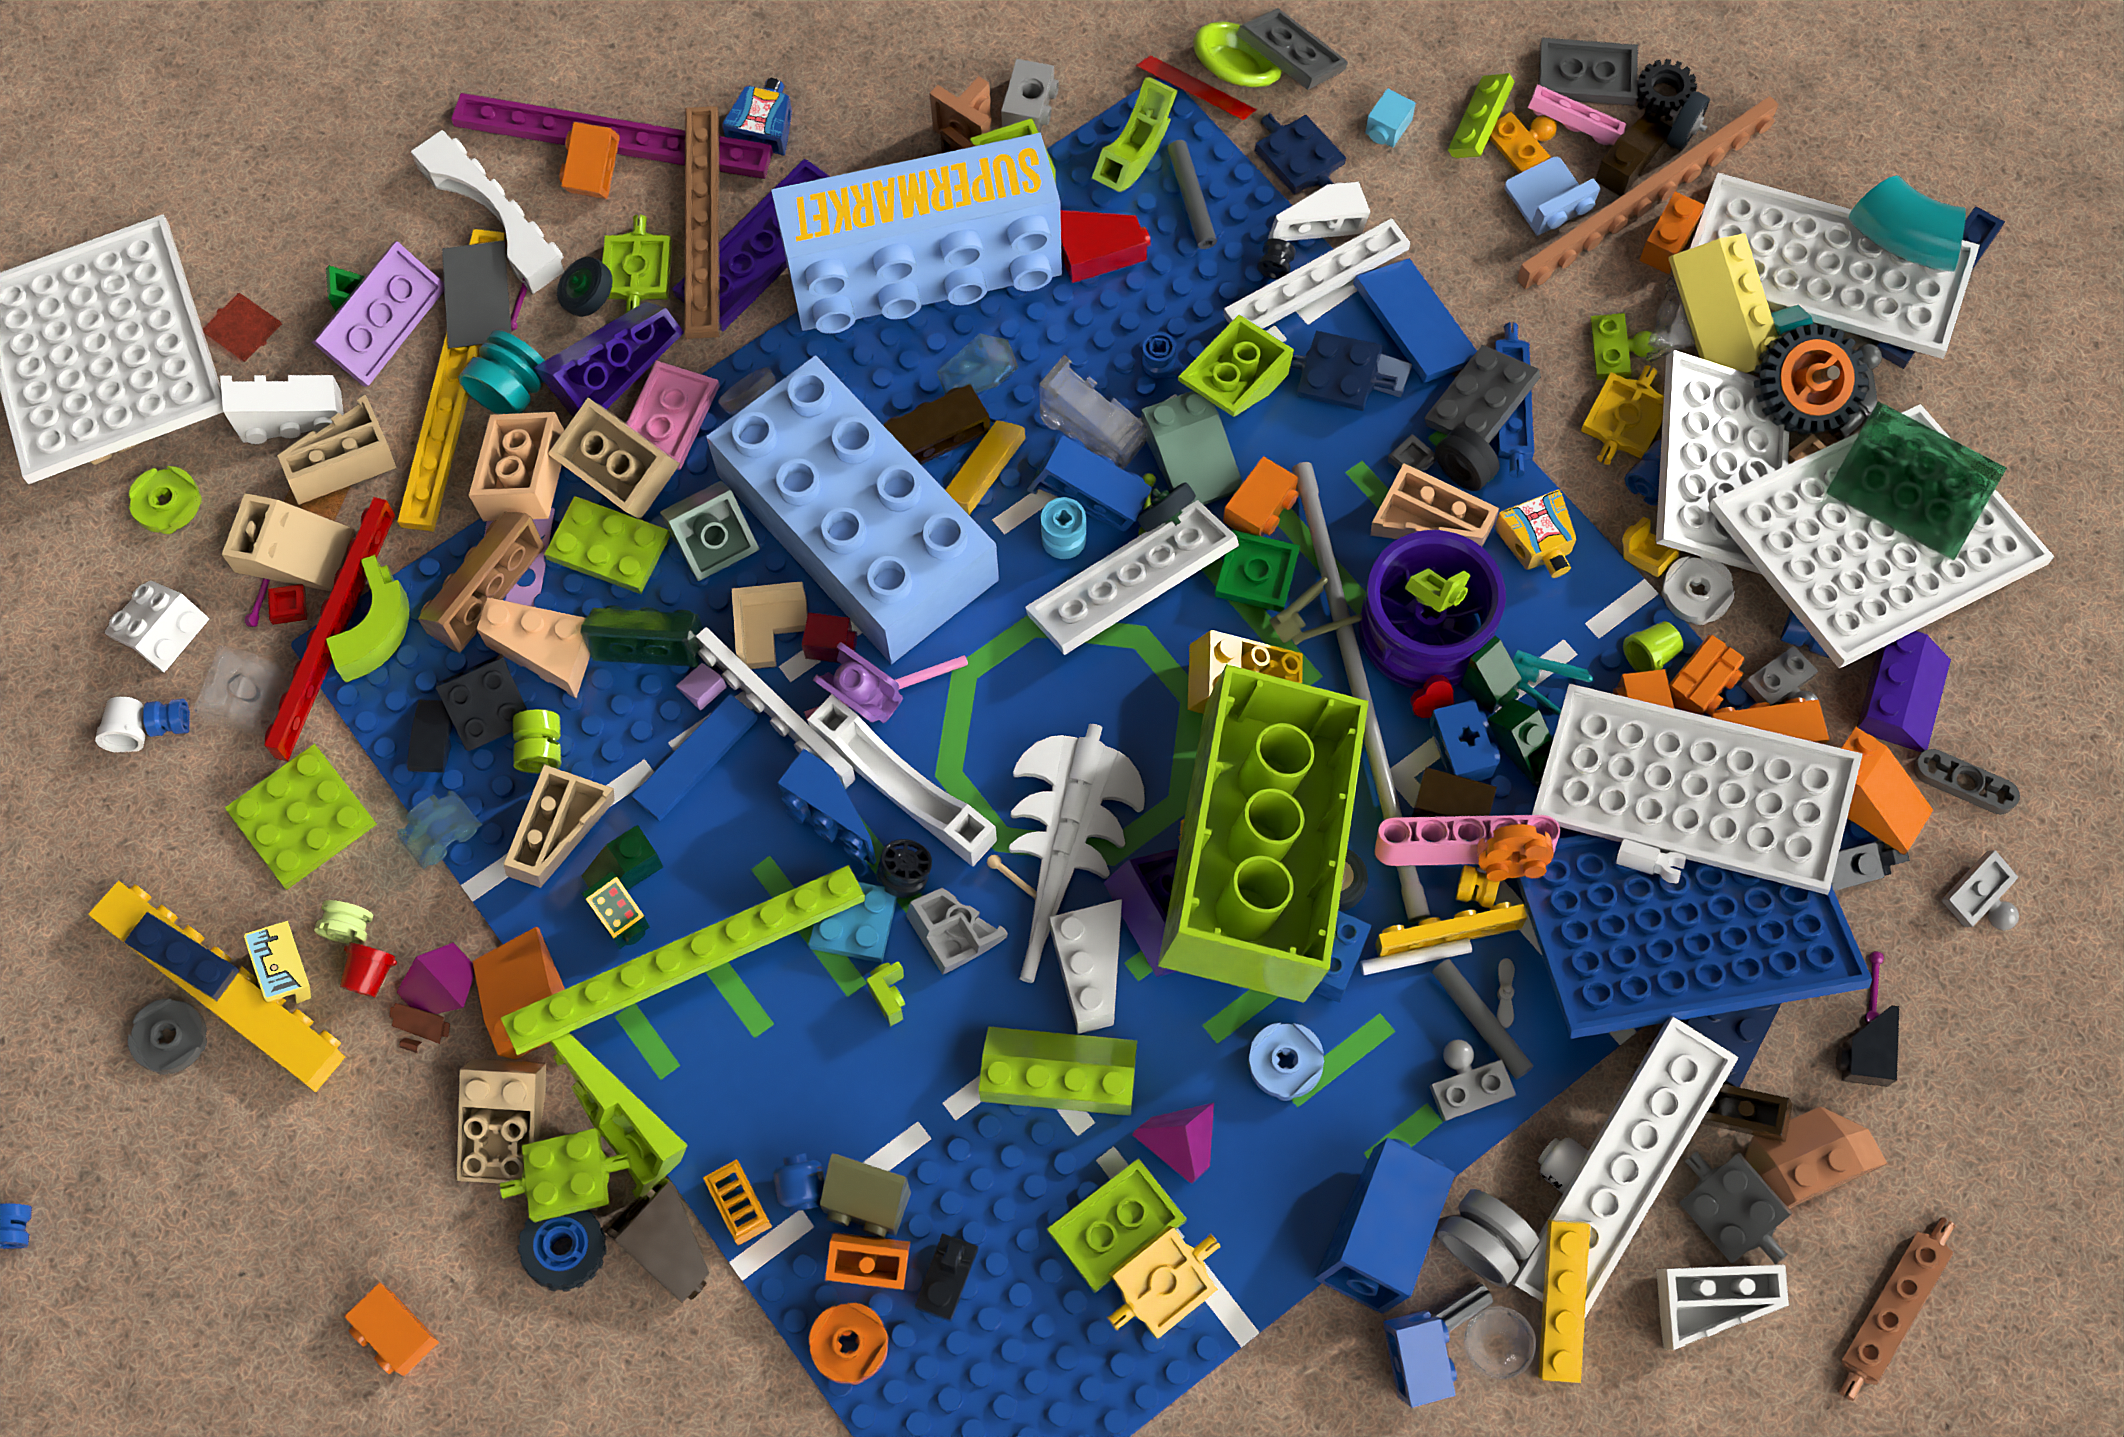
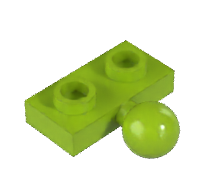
M1625 313L1591 316L1590 323L1596 380L1607 379L1611 372L1625 379L1631 378L1629 352H1634L1637 356L1646 358L1652 356L1657 351L1658 339L1650 331H1640L1633 338L1628 339Z

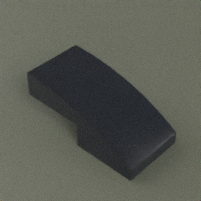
M419 700L410 737L407 761L408 771L444 773L452 747L449 736L453 722L443 701Z

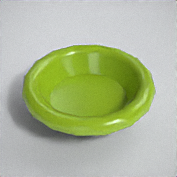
M1212 22L1197 30L1193 39L1195 55L1205 68L1221 80L1233 85L1252 88L1268 86L1279 80L1282 70L1237 36L1240 24Z

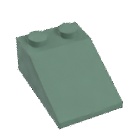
M1190 391L1142 409L1141 430L1169 490L1187 482L1196 495L1190 504L1198 500L1203 505L1237 492L1243 482L1221 419L1212 402L1195 391Z

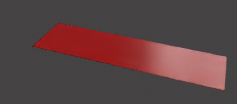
M1152 55L1136 65L1242 120H1245L1257 110Z

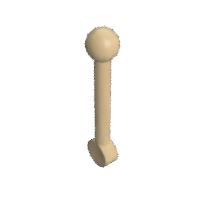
M991 855L988 857L987 864L990 868L998 869L1036 900L1037 891L1003 865L999 856Z

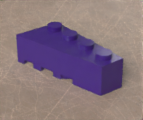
M644 302L535 366L534 369L573 417L587 398L608 409L684 331L666 307Z

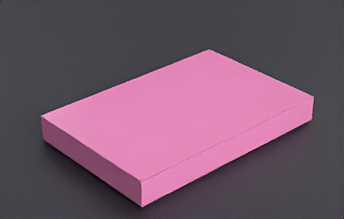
M656 360L626 424L679 462L680 465L677 470H681L718 391L719 381Z

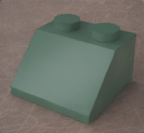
M722 480L660 511L674 542L697 581L760 550L731 489Z

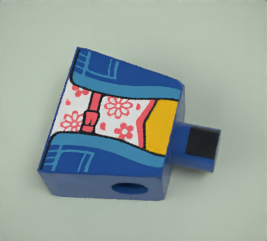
M768 78L763 89L753 86L744 87L723 122L722 126L725 137L772 145L773 153L784 156L792 117L790 97L782 93L785 87L784 84L776 78Z

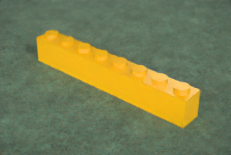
M119 880L88 913L90 917L123 943L146 912H149L202 945L201 943L205 939L189 925L183 930L177 926L175 921L178 917L162 904L157 909L151 906L148 901L152 897L139 886L134 884L129 889ZM215 945L210 950L227 962L232 960ZM135 951L316 1092L344 1060L345 1056L337 1049L342 1044L326 1030H323L320 1034L313 1031L310 1026L314 1022L297 1008L292 1014L282 1007L286 1002L283 997L266 1002L262 991L255 986L258 982L257 977L244 967H240L239 973L218 1001H215Z

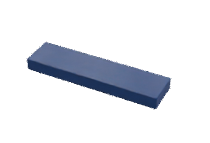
M730 694L632 795L633 800L660 822L758 720L757 715Z

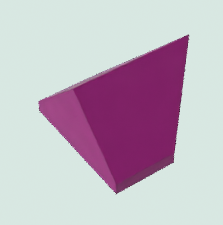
M454 942L415 957L397 993L410 1007L433 1014L464 1008L475 974L473 963Z
M1214 1102L1151 1117L1139 1126L1132 1135L1192 1184L1210 1167Z

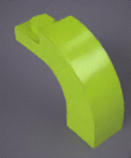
M1151 77L1144 79L1134 109L1124 130L1112 144L1102 148L1092 179L1118 192H1122L1140 177L1165 135L1171 120L1168 118L1178 90Z
M375 555L361 559L372 592V604L367 616L353 629L326 638L335 668L345 683L367 675L383 665L398 649L408 627L410 609L407 594L399 580L394 581L388 565L381 566Z

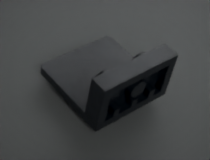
M503 654L436 683V689L467 751L513 732L514 715L528 710L510 674Z

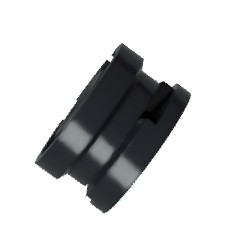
M898 839L888 843L882 851L876 872L878 883H882L885 886L884 891L896 897L909 898L918 895L924 890L932 867L931 855L923 845L913 840ZM903 846V849H895L894 847ZM908 846L914 847L917 851L909 850Z

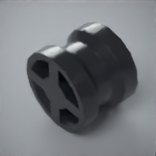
M1271 238L1265 241L1263 246L1264 256L1259 258L1257 269L1262 275L1278 280L1290 273L1291 266L1289 263L1294 260L1296 249L1291 243L1282 239Z

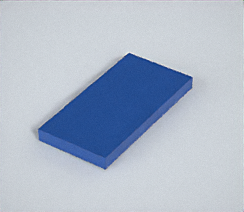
M1410 258L1355 277L1353 285L1408 362L1412 364L1413 369L1423 383L1463 369L1477 352L1476 348Z

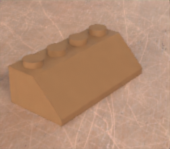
M504 512L498 520L493 521L489 525L485 537L477 546L472 547L467 552L464 562L459 569L445 579L441 591L422 608L418 620L427 634L457 653H461L477 633V626L487 597L503 600L545 548L531 516L526 513Z

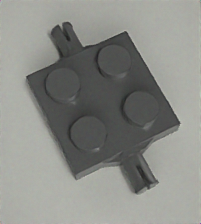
M1697 1151L1685 1161L1698 1175L1700 1180L1695 1189L1680 1201L1679 1204L1731 1263L1735 1262L1747 1251L1756 1249L1759 1246L1775 1265L1788 1255L1771 1236L1774 1234L1777 1226L1787 1219L1792 1212L1740 1153H1737L1724 1165L1713 1169Z

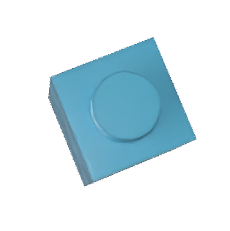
M1387 88L1368 115L1365 134L1369 135L1377 144H1387L1394 147L1413 119L1416 102Z

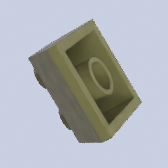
M832 1153L820 1206L823 1212L828 1214L826 1219L842 1226H848L850 1222L864 1226L863 1231L878 1238H885L886 1233L893 1236L897 1235L911 1191L905 1176Z

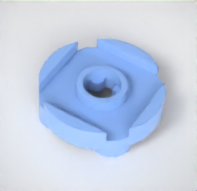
M1295 1023L1293 1025L1271 1024L1260 1031L1252 1042L1248 1059V1067L1252 1079L1262 1091L1280 1100L1288 1101L1301 1097L1310 1092L1321 1078L1324 1065L1323 1048L1317 1036L1303 1025ZM1279 1053L1284 1055L1294 1054L1293 1064L1295 1067L1292 1069L1288 1067L1282 1069L1278 1066L1280 1060L1277 1055Z

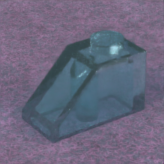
M978 334L937 371V375L945 394L955 387L961 388L968 384H971L975 393L997 387L1019 367L1007 339Z

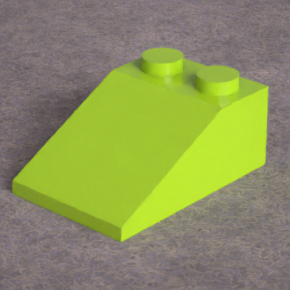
M1239 314L1179 375L1178 381L1234 417L1269 396L1288 376L1294 349Z

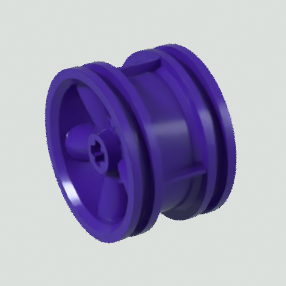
M1417 531L1392 542L1381 552L1372 566L1360 613L1362 615V620L1359 621L1360 640L1371 663L1390 680L1413 689H1422L1426 680L1434 675L1446 676L1452 686L1461 683L1470 658L1495 636L1504 612L1506 590L1499 567L1489 553L1480 545L1467 537L1449 531ZM1428 568L1445 580L1462 571L1470 574L1465 586L1468 588V591L1462 602L1457 606L1452 605L1441 612H1438L1431 606L1421 604L1416 598L1404 606L1383 595L1392 586L1404 580L1408 583L1410 577ZM1479 614L1481 628L1469 637L1453 630L1455 618ZM1402 624L1408 636L1403 635L1393 625ZM1441 643V646H1436L1433 644Z

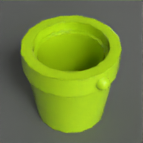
M1666 621L1660 622L1641 632H1635L1626 637L1623 642L1625 656L1629 664L1637 672L1661 670L1665 664L1683 649V640L1679 631Z

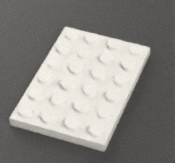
M1674 350L1666 356L1656 543L1761 574L1709 510L1708 506L1712 499L1788 465L1789 432L1784 430V424L1777 426L1772 422L1775 418L1772 414L1766 416L1762 411L1767 406L1764 401L1758 403L1756 396L1761 394V389L1754 388V381L1760 377Z

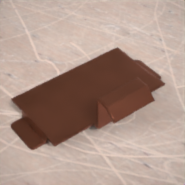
M395 1003V1006H392L390 1009L389 1017L393 1018L392 1026L438 1044H440L442 1036L449 1037L450 1023L444 1021V1016ZM403 1038L400 1041V1048L418 1053L417 1047L422 1042Z

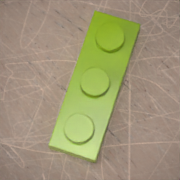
M1510 73L1481 77L1448 148L1452 157H1481L1515 83Z

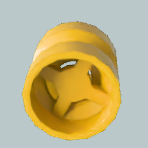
M1464 864L1455 899L1463 902L1473 900L1479 902L1482 907L1491 908L1495 902L1499 882L1490 881L1487 879L1486 873L1478 872L1476 867Z

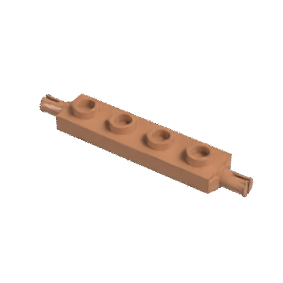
M1940 1217L1931 1235L1917 1232L1847 1350L1841 1363L1849 1372V1375L1838 1390V1393L1845 1396L1849 1387L1853 1384L1847 1395L1848 1400L1854 1401L1863 1382L1873 1385L1878 1384L1954 1253L1945 1244L1956 1227L1952 1221H1949L1943 1233L1941 1231L1947 1222V1219Z

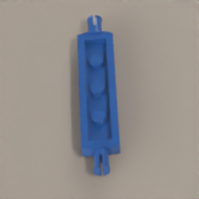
M1511 322L1504 325L1505 339L1496 341L1494 350L1530 365L1529 342L1518 339L1517 323L1513 322L1512 329ZM1530 390L1497 433L1498 458L1510 460L1509 474L1513 478H1515L1516 471L1517 478L1524 476L1523 460H1532L1534 455L1532 390Z

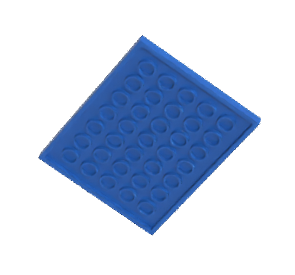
M1590 834L1558 839L1553 859L1546 866L1547 872L1545 875L1539 878H1528L1526 876L1516 878L1570 1039L1665 1023L1671 1016L1678 1020L1867 989L1870 988L1873 980L1832 885L1829 894L1826 895L1686 859L1683 869L1671 866L1673 869L1680 870L1681 874L1678 883H1670L1665 881L1660 874L1654 873L1651 875L1616 864L1622 843Z

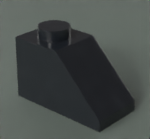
M1891 1005L1846 1041L1842 1047L1838 1048L1836 1068L1837 1070H1842V1081L1888 1087L1897 1081L1899 1006Z

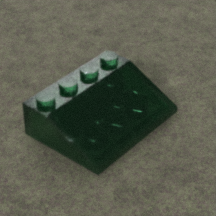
M1878 401L1854 439L1826 494L1954 561L2007 468Z

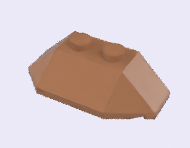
M1821 1106L1790 1120L1786 1142L1753 1136L1745 1155V1160L1788 1208L1794 1207L1888 1164L1869 1129Z

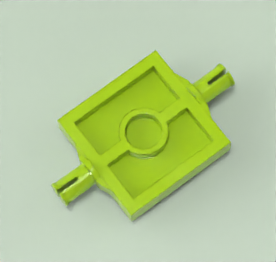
M638 214L633 216L632 232L623 235H605L602 263L609 268L613 279L611 292L607 299L627 300L625 313L639 306L641 300L668 299L672 254L671 236L646 233L647 217L641 214L640 220Z
M597 1128L522 1145L524 1161L522 1178L501 1182L500 1192L503 1199L525 1193L528 1199L529 1218L533 1222L608 1205L607 1184L610 1177L609 1174L632 1168L629 1152L606 1157L602 1149L601 1133Z

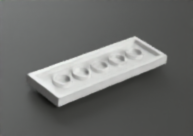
M1196 500L1182 509L1183 513L1178 516L1181 521L1180 524L1175 526L1171 521L1168 524L1163 523L1157 528L1143 533L1025 607L1027 614L1065 655L1239 546L1237 536L1201 502Z

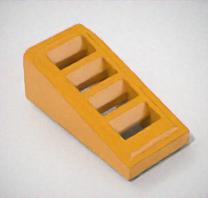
M737 1159L703 1177L738 1246L772 1227ZM736 1173L738 1179L720 1189L717 1188L716 1182ZM740 1186L743 1187L744 1192L724 1202L722 1196ZM749 1199L751 1204L730 1214L729 1208ZM755 1211L757 1217L738 1227L736 1226L735 1221Z

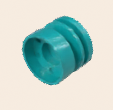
M494 330L488 336L487 343H484L479 348L481 358H472L458 376L459 383L474 400L496 414L523 413L531 402L529 393L535 394L541 389V383H544L534 367L545 360L537 351L516 336L505 331Z

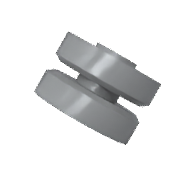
M1470 1189L1458 1205L1461 1217L1449 1216L1439 1229L1437 1236L1447 1250L1474 1273L1499 1287H1507L1519 1270L1515 1259L1527 1260L1540 1240L1528 1223L1504 1203L1488 1193L1478 1189Z

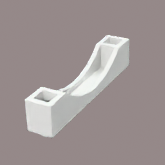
M441 130L411 151L417 168L436 189L452 191L470 197L484 205L498 218L506 230L508 241L507 258L512 271L532 294L564 273L561 263L564 257L559 248L553 242L548 244L543 239L544 235L534 221L528 223L525 220V215L520 206L514 200L509 202L504 197L505 192L495 179L488 180L482 165L475 158L470 160L466 156L467 152L457 138L451 140Z
M831 694L807 719L809 726L853 767V770L972 867L997 841L996 827L969 804L946 793L914 770L890 749L854 711Z

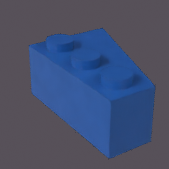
M1062 435L1043 458L1026 491L1037 494L1040 489L1057 496V498L1067 497L1074 499L1083 508L1087 509L1085 512L1086 516L1125 532L1136 521L1153 487L1146 484L1139 475L1131 472L1127 473L1115 466V463L1110 458L1104 455H1097L1086 449L1085 445L1078 439Z

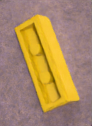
M996 420L945 491L968 515L972 513L1025 440V428L1017 424Z

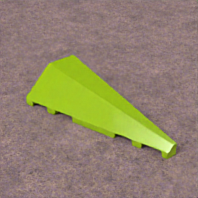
M570 1033L549 1041L557 1052L553 1056L557 1065L566 1064L576 1081L571 1086V1089L594 1128L600 1131L601 1137H604L617 1155L629 1152L632 1168L627 1170L637 1185L632 1190V1193L636 1199L640 1196L643 1197L652 1190V1187L658 1181L664 1178L681 1162L688 1145Z

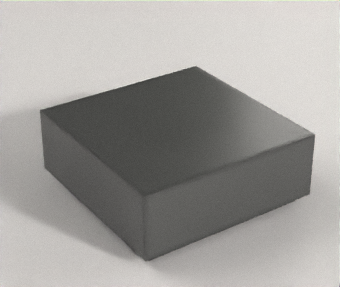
M1411 434L1389 455L1388 462L1399 471L1403 463L1425 472L1436 462V456L1432 450Z

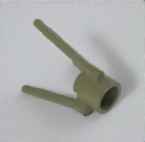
M1322 577L1288 608L1269 621L1283 643L1292 639L1295 645H1298L1305 639L1362 620V615L1358 614L1302 632L1301 628L1306 626L1298 612L1323 592V586L1328 582V579Z

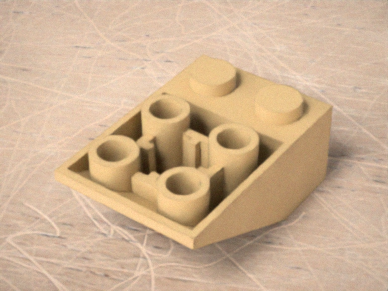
M244 493L222 556L235 573L296 585L303 584L306 587L332 592L335 574L343 566L348 545L353 538L355 530L283 501Z
M471 1059L460 1069L457 1181L501 1183L522 1178L524 1169L522 1145L539 1141L546 1092V1063Z

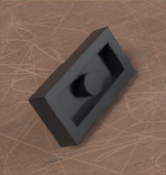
M942 1233L915 1303V1309L952 1322L979 1247Z

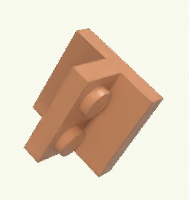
M978 76L959 97L937 85L930 92L933 130L940 134L941 129L951 126L969 141L972 137L990 132L992 118L989 82Z

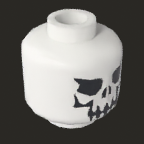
M1555 1138L1538 1159V1162L1541 1164L1540 1174L1542 1178L1563 1194L1588 1150L1572 1138H1564L1561 1141Z

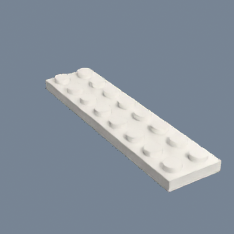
M1672 1016L1662 1026L1548 1218L1549 1220L1580 1221L1590 1224L1585 1317L1739 1058ZM1548 1220L1538 1235L1539 1244L1529 1258L1522 1262L1517 1274L1511 1281V1283L1543 1302Z

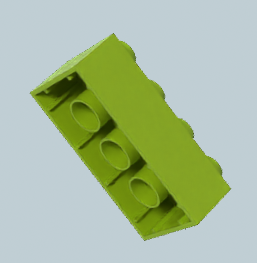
M1226 664L1205 704L1158 962L1159 967L1303 1003L1307 1000L1330 969L1369 701Z

